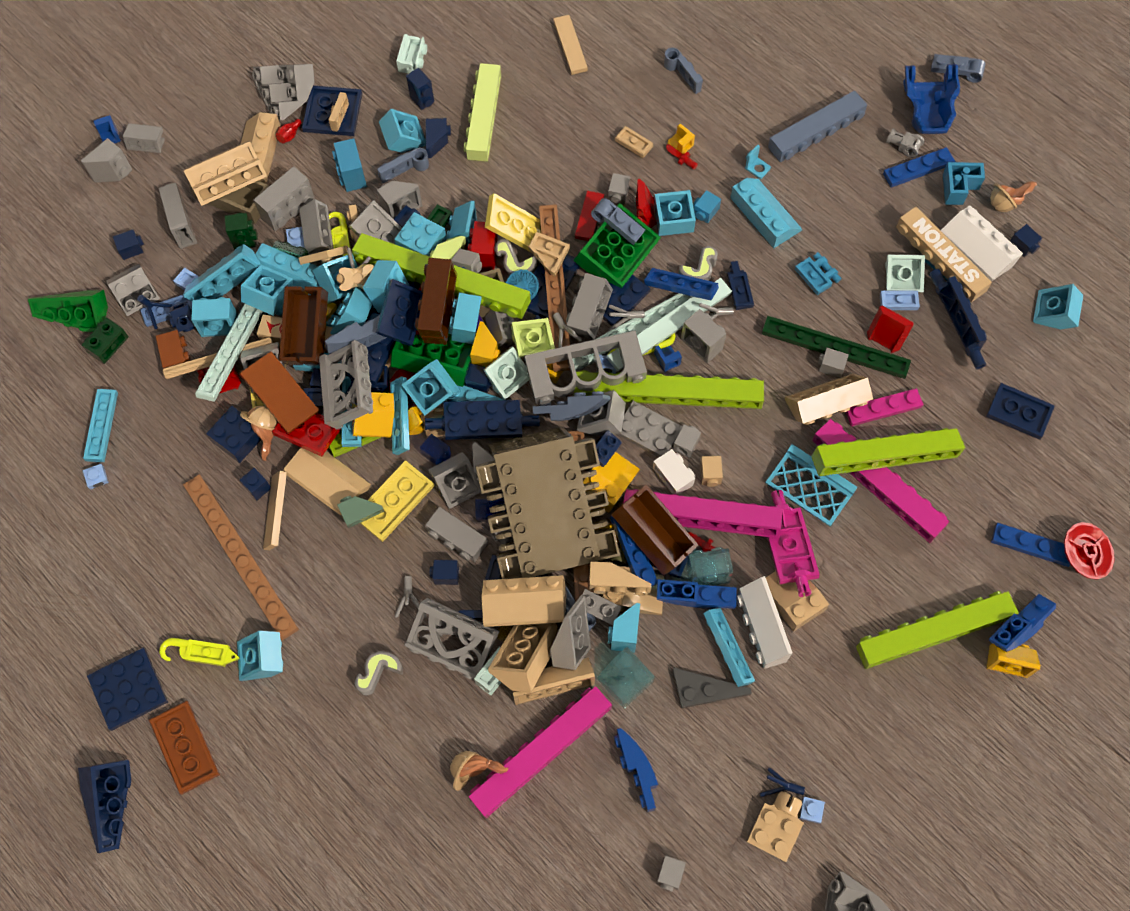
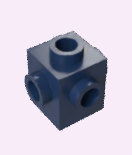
M187 301L170 307L172 317H169L173 328L176 327L179 332H188L194 329V324L191 320L192 309H190Z

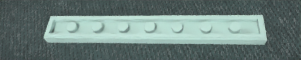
M719 278L715 281L718 283L719 289L711 301L692 297L639 333L637 338L642 355L683 327V323L696 311L701 309L703 312H706L708 309L700 307V303L713 307L729 296L732 290ZM617 348L607 355V359L619 372L623 369L619 349Z
M678 293L645 311L644 318L631 319L596 339L635 330L638 335L693 296ZM611 350L599 352V355L606 356ZM593 354L573 358L576 372L595 362Z
M244 304L195 393L196 398L215 402L263 311Z

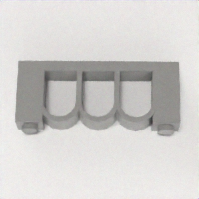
M636 330L525 355V364L535 404L540 403L541 405L550 403L551 400H554V396L566 397L571 395L576 387L582 391H592L601 384V381L608 385H618L625 379H627V383H639L646 379L647 375ZM618 348L624 370L619 375L611 376L604 372L599 352ZM593 354L598 376L590 382L582 381L576 374L573 358ZM567 360L572 382L564 388L556 387L550 380L546 364Z

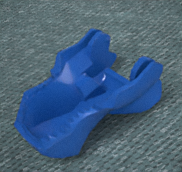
M947 64L946 72H944V82L914 83L916 75L915 65L905 66L903 85L914 107L913 128L920 134L947 133L956 117L954 102L960 93L958 65Z

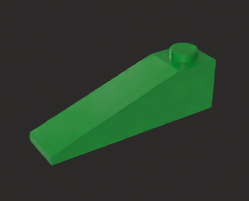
M87 290L28 299L32 317L49 322H59L66 327L79 328L83 332H94L98 324L105 320L108 310L104 290Z

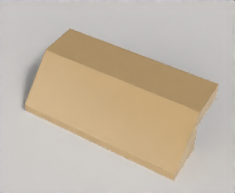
M250 141L183 170L201 206L267 177Z
M300 448L283 469V472H286L288 477L340 516L342 514L337 504L341 503L340 500L347 496H351V498L354 496L358 497L368 491L371 485L328 452H325L321 457Z

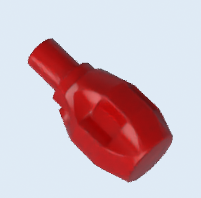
M296 119L294 122L283 124L276 133L277 140L280 143L290 142L295 137L302 121Z

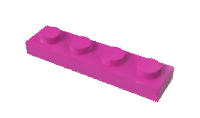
M916 388L867 401V404L864 406L850 407L846 415L850 425L855 426L919 409L924 404Z

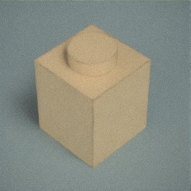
M702 456L700 462L702 485H707L708 487L718 486L723 479L721 456Z

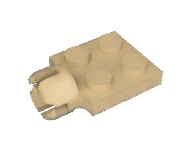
M781 791L772 805L764 803L747 842L787 862L804 822L798 819L802 801L793 796L787 807L786 805L791 794Z

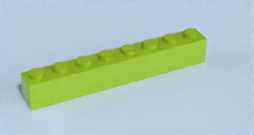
M944 428L939 431L928 430L916 434L912 432L901 436L891 435L885 438L875 437L870 440L858 439L847 443L821 444L817 446L811 458L818 476H827L958 458L966 447L957 428Z
M997 591L990 594V598L983 600L982 597L972 600L969 605L965 606L962 603L954 606L952 611L946 612V610L936 612L934 617L927 618V616L915 620L916 623L909 625L907 622L897 626L898 629L883 630L878 633L879 636L873 638L871 635L865 636L860 639L856 649L864 668L868 669L1007 621L1014 613L1018 615L1019 612L1009 591L1004 593Z

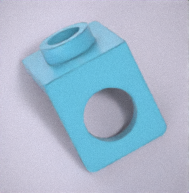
M757 145L747 154L745 169L759 179H762L769 172L771 166L758 158L760 145ZM756 165H762L764 167V171L757 172L754 169V167Z

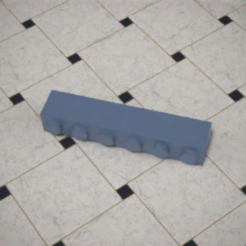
M853 91L770 137L768 148L779 162L785 159L789 160L794 154L805 151L810 145L819 143L826 136H831L837 130L849 126L851 122L863 118L867 104L856 91Z

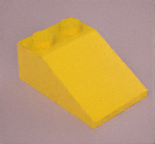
M615 452L604 467L600 465L592 468V470H596L597 474L593 477L585 478L583 483L588 484L595 481L599 482V487L586 490L585 492L605 489L609 505L601 508H605V511L609 513L640 469Z

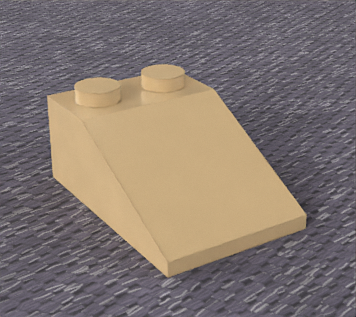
M619 566V567H621L622 569H624V570H626V571H628V572L631 573V570H630L629 567ZM655 574L657 580H664L663 575ZM657 585L652 586L651 592L644 596H638L631 592H626L624 595H617L614 592L603 594V598L621 606L619 612H625L634 604L640 603V613L662 615L663 602L657 600Z
M776 571L766 577L776 608L793 632L823 613L829 606L827 600L810 580H808L811 595L805 597V593H803L804 597H799L796 582L779 584Z

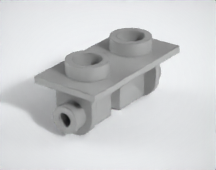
M585 589L582 595H585L587 613L613 625L621 606Z

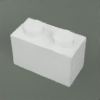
M673 449L654 460L652 468L672 494L680 495L694 485L695 474L683 464V458L679 453H675Z

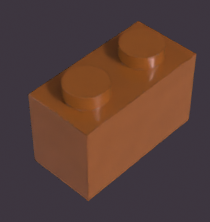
M178 330L156 335L163 369L191 361L188 351H185V346H187L185 336H181Z

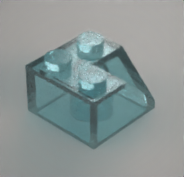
M717 547L709 552L697 550L689 554L686 564L689 582H698V585L710 586L729 583L733 574L729 549Z
M628 647L620 652L597 677V680L624 709L646 690L655 679V676Z

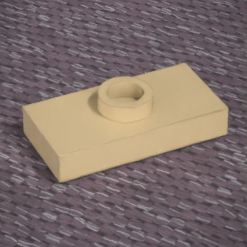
M340 92L335 105L332 106L329 118L331 130L336 132L339 130L349 106L347 95L343 92Z
M626 126L615 137L617 143L641 158H644L653 147V142Z

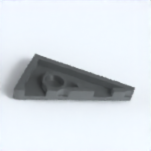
M678 668L673 669L681 709L752 694L751 688L738 687L737 684Z

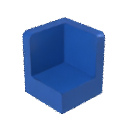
M110 115L94 120L102 142L107 138L114 144L121 141L116 125Z
M659 345L655 346L654 355L664 372L681 365L682 356L679 351L674 352L671 346L663 349Z

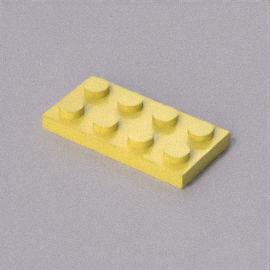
M494 193L489 196L485 228L530 252L529 245L536 232L541 233L540 219Z
M405 460L368 499V501L382 505L384 512L360 524L383 542L435 486L434 483Z

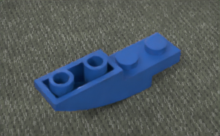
M657 580V600L702 609L736 608L737 587L698 585V582Z
M1038 594L1018 615L1014 613L989 638V641L1006 652L1017 648L1043 627L1044 620L1056 609V603Z
M617 729V735L614 736L616 747L621 748L623 755L619 756L622 769L626 768L627 773L636 771L633 778L635 786H640L642 795H639L641 807L646 808L647 812L654 811L656 806L651 789L657 788L658 782L651 764L632 737L623 729Z

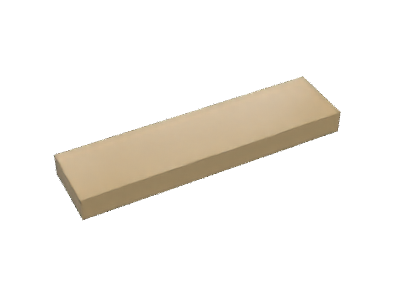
M570 15L553 18V23L571 75L588 71Z
M279 471L272 476L264 550L270 551L278 546L286 483V472Z

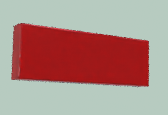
M587 191L575 239L589 241L595 234L598 222L591 216V211L604 198V194Z

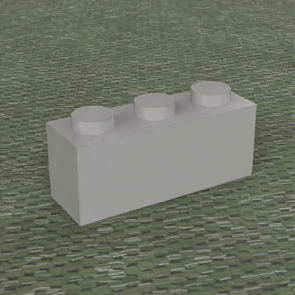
M313 199L299 208L306 255L334 249L328 207L326 204Z
M441 507L436 510L425 525L428 531L427 534L434 540L440 539L444 542L443 545L451 551L455 549L459 552V556L466 561L471 560L475 563L488 545V540L485 536Z

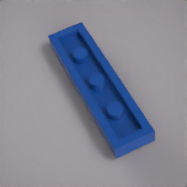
M946 147L884 170L883 175L892 188L946 167L948 162H955Z
M652 268L644 279L647 286L710 301L719 289L716 282Z
M611 516V522L631 573L651 583V587L657 585V578L649 558L614 517Z
M1000 523L995 525L991 543L1066 567L1071 566L1065 554L1064 543Z

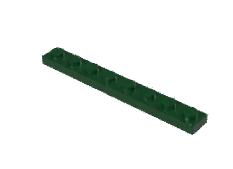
M767 316L762 330V335L825 354L826 349L830 348L849 354L848 362L903 379L906 378L911 363L910 359L771 316Z

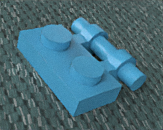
M817 252L813 256L816 260L815 262L808 257L796 265L794 270L815 294L819 295L832 286L833 282L830 279L838 283L842 278L838 275V271L829 265L825 256L822 257Z

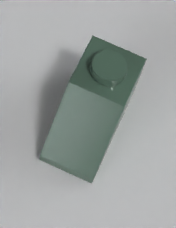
M347 496L340 500L341 503L337 504L348 528L384 512L382 505L356 496L352 498Z

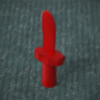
M670 144L666 145L667 151L679 159L678 164L682 165L685 163L693 170L696 169L698 164L689 158V152L682 154Z
M688 532L697 544L703 548L702 554L705 555L706 552H709L715 557L721 558L724 552L712 546L714 540L709 539L706 542L696 534Z

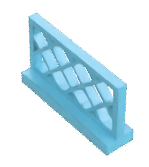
M793 444L765 482V484L777 490V492L782 490L786 498L829 527H831L857 489V486L839 474L818 476L811 456ZM788 458L795 462L796 469L785 471L784 463ZM797 472L799 482L788 484L786 474ZM800 472H810L812 480L801 482ZM784 475L785 485L777 486L771 481L775 476ZM822 481L827 483L829 491L818 493L816 483ZM813 483L815 493L804 495L802 485ZM800 485L801 496L793 497L790 495L789 487ZM840 492L846 496L843 502L834 504L832 493ZM829 494L831 504L820 506L819 496ZM816 496L818 506L808 507L805 498ZM832 507L834 515L830 521L822 516L821 509Z

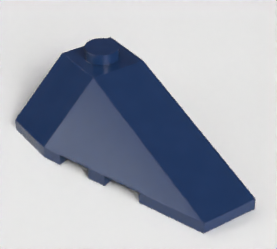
M129 760L78 768L80 790L97 853L119 849L124 824L122 818L124 808H127L128 802L126 796L128 788L131 786Z

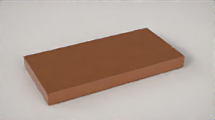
M271 351L240 372V376L287 434L319 412V409Z
M188 701L149 719L179 794L182 795L220 775Z

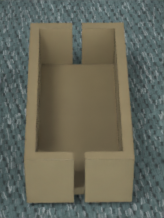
M256 181L207 204L232 215L247 213L249 220L252 219L253 224H256L260 214L254 199L266 190L269 185ZM190 185L189 188H190V190H191V192H192L194 198L198 200L196 194L194 193V191H193V189H192V187H191V185Z

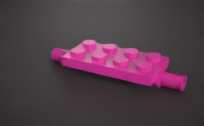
M777 490L771 493L774 506L783 508L780 538L767 537L778 581L779 584L796 582L799 597H804L803 593L807 597L811 595L808 580L819 579L820 574L801 508L793 509L789 507L785 502L783 491L778 490V495Z

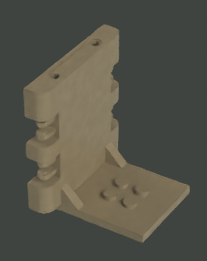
M558 427L488 444L494 461L475 466L481 493L501 490V492L487 495V500L493 501L503 498L504 504L494 505L489 509L492 513L506 510L487 517L491 533L504 531L496 534V539L513 538V542L500 545L499 551L515 549L497 555L502 579L535 577L620 556L615 530L611 527L594 530L607 526L608 521L600 520L592 523L591 517L606 513L605 508H595L609 505L605 489L585 492L586 490L599 487V482L583 483V478L593 477L597 474L596 470L581 472L584 469L600 466L593 438L574 441L573 436L563 427Z

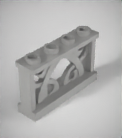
M356 340L329 355L319 356L324 423L337 430L354 419L367 413H373L368 350L365 345ZM346 372L355 378L347 395L340 391V385L345 378ZM353 403L357 407L352 409L350 404Z
M426 598L420 602L418 613L404 646L408 647L413 653H421L427 656V659L432 662L444 664L449 670H457L463 673L468 679H474L486 664L499 631L491 627H484L483 623ZM425 613L429 614V625H421ZM441 620L444 621V622H446V627H445V628H438V627H437V626H442L441 623H440ZM455 626L458 628L459 639L465 646L447 651L440 639L439 633L447 632ZM429 630L430 634L428 633L423 636L428 639L427 644L418 640L419 631ZM464 632L471 634L470 637H467V639L471 642H468L465 639ZM482 640H485L487 643L483 653H481L476 646ZM471 650L478 657V664L475 666L466 663V658H470L473 661V655L470 653Z

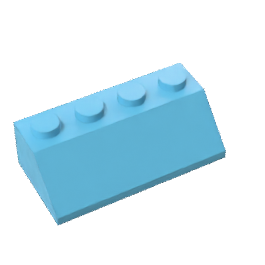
M745 178L732 187L731 200L773 248L802 231L799 224L759 179Z
M263 243L255 253L261 265L293 278V286L304 289L305 287H320L313 273V269L318 266L311 263L300 265L299 258Z
M243 244L237 247L230 255L222 258L219 263L207 269L204 274L195 278L186 286L183 295L190 301L201 298L218 299L248 278L261 264L254 251Z

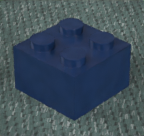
M231 406L206 435L213 444L238 463H241L261 441V438L253 431L251 423L240 416L241 412Z

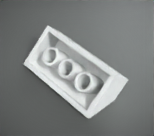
M971 206L960 211L940 230L991 282L1010 270L1023 254Z
M764 576L741 587L736 600L738 606L743 608L744 614L742 617L744 624L750 628V641L757 648V661L766 669L786 663L792 655V650Z

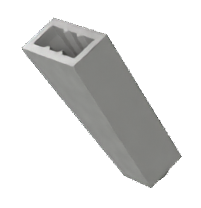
M167 184L160 187L159 192L169 228L180 249L197 244L177 184Z

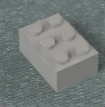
M293 166L258 195L254 202L261 219L274 231H277L292 217L298 215L300 212L299 208L315 199L308 178Z
M585 273L584 278H581L579 282V292L573 298V309L571 313H568L566 323L580 337L595 340L613 291L607 279Z

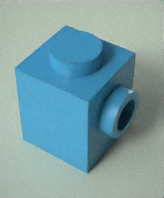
M706 190L701 198L698 197L693 204L695 217L700 221L709 223L720 209L721 198Z

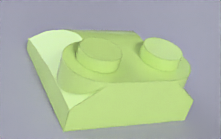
M548 318L511 323V337L515 342L519 358L555 349Z

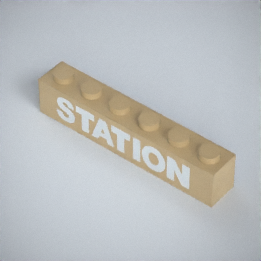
M914 207L900 217L896 226L899 233L904 235L913 247L925 255V259L929 260L936 269H940L947 280L950 277L956 276L958 282L962 284L963 292L970 300V303L987 292L992 282L917 207Z

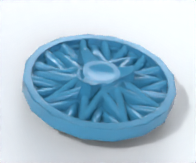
M528 270L515 271L506 281L507 284L530 291L531 300L536 296L539 289L537 277Z

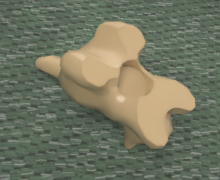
M362 264L357 268H340L336 276V280L340 283L339 289L341 291H347L354 287L363 289L374 266L372 264Z

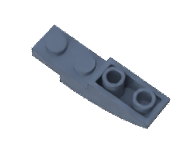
M380 315L373 320L365 322L363 326L355 322L352 325L346 326L339 333L331 335L325 340L327 352L331 354L351 344L354 340L369 347L387 338L376 333Z
M592 392V396H586V393H574V397H568V401H558L557 405H551L550 402L548 404H540V406H533V414H550L551 421L571 420L594 412L611 399L610 396L604 395V392Z

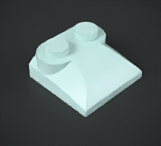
M887 255L885 262L886 291L924 292L925 255Z
M514 347L509 348L484 369L492 383L493 390L504 400L529 381L526 365L518 357Z

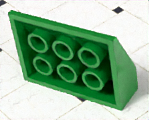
M619 203L617 207L645 229L641 237L633 245L609 224L604 222L573 261L588 273L605 278L609 283L622 288L661 237Z
M449 333L447 345L424 343L421 336L415 335L413 345L411 346L396 341L392 350L391 366L417 373L437 359L455 384L463 387L470 363H472L470 353L473 344L451 341L452 334Z

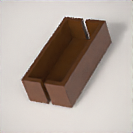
M429 258L428 264L424 266V275L426 277L425 282H422L421 285L423 296L422 300H419L418 303L420 315L419 318H416L415 328L418 330L419 336L422 337L424 343L447 345L457 272L451 259Z
M285 286L279 361L286 365H303L304 363L307 366H320L319 356L324 355L328 292L322 287H305L304 289L298 286Z
M647 484L611 514L663 576L676 568L698 546L697 542Z

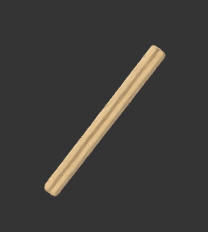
M270 337L245 344L242 351L272 344L273 342ZM217 353L164 368L163 375L166 379L210 367Z

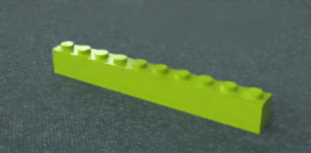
M361 233L352 249L354 259L359 264H362L368 256L371 259L367 264H372L373 266H375L377 260L397 261L406 279L420 284L425 282L424 266L428 264V259L432 258ZM454 265L457 272L454 295L457 298L459 293L481 296L480 306L489 307L495 312L506 313L512 318H523L531 302L530 291Z
M587 370L576 372L578 378L585 382L593 381L598 376V373ZM608 372L606 373L611 376H616L621 374L622 372H618L617 374ZM663 374L646 375V379L639 383H627V379H625L618 385H608L601 381V384L595 390L582 391L577 387L574 390V393H586V396H592V392L605 393L614 390L628 403L635 401L648 404L762 409L764 403V381L756 378L740 380L736 377L721 379L720 377L703 378L701 376L684 377L682 375L665 376Z

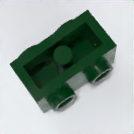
M247 213L225 216L226 233L234 250L243 244L249 248L256 247L255 240H258V233L254 229L253 220H249Z
M105 318L103 322L98 324L95 331L84 340L82 346L88 354L105 364L129 336L123 328Z

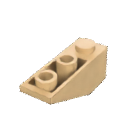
M591 562L590 591H594L596 594L614 592L617 595H624L626 592H631L638 596H644L651 592V583L611 562Z

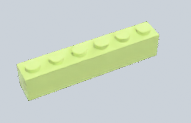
M480 63L479 70H476L475 74L477 84L473 86V95L475 97L471 99V109L473 110L472 113H469L468 117L470 127L466 129L468 141L464 142V152L467 153V160L488 161L501 81V66Z

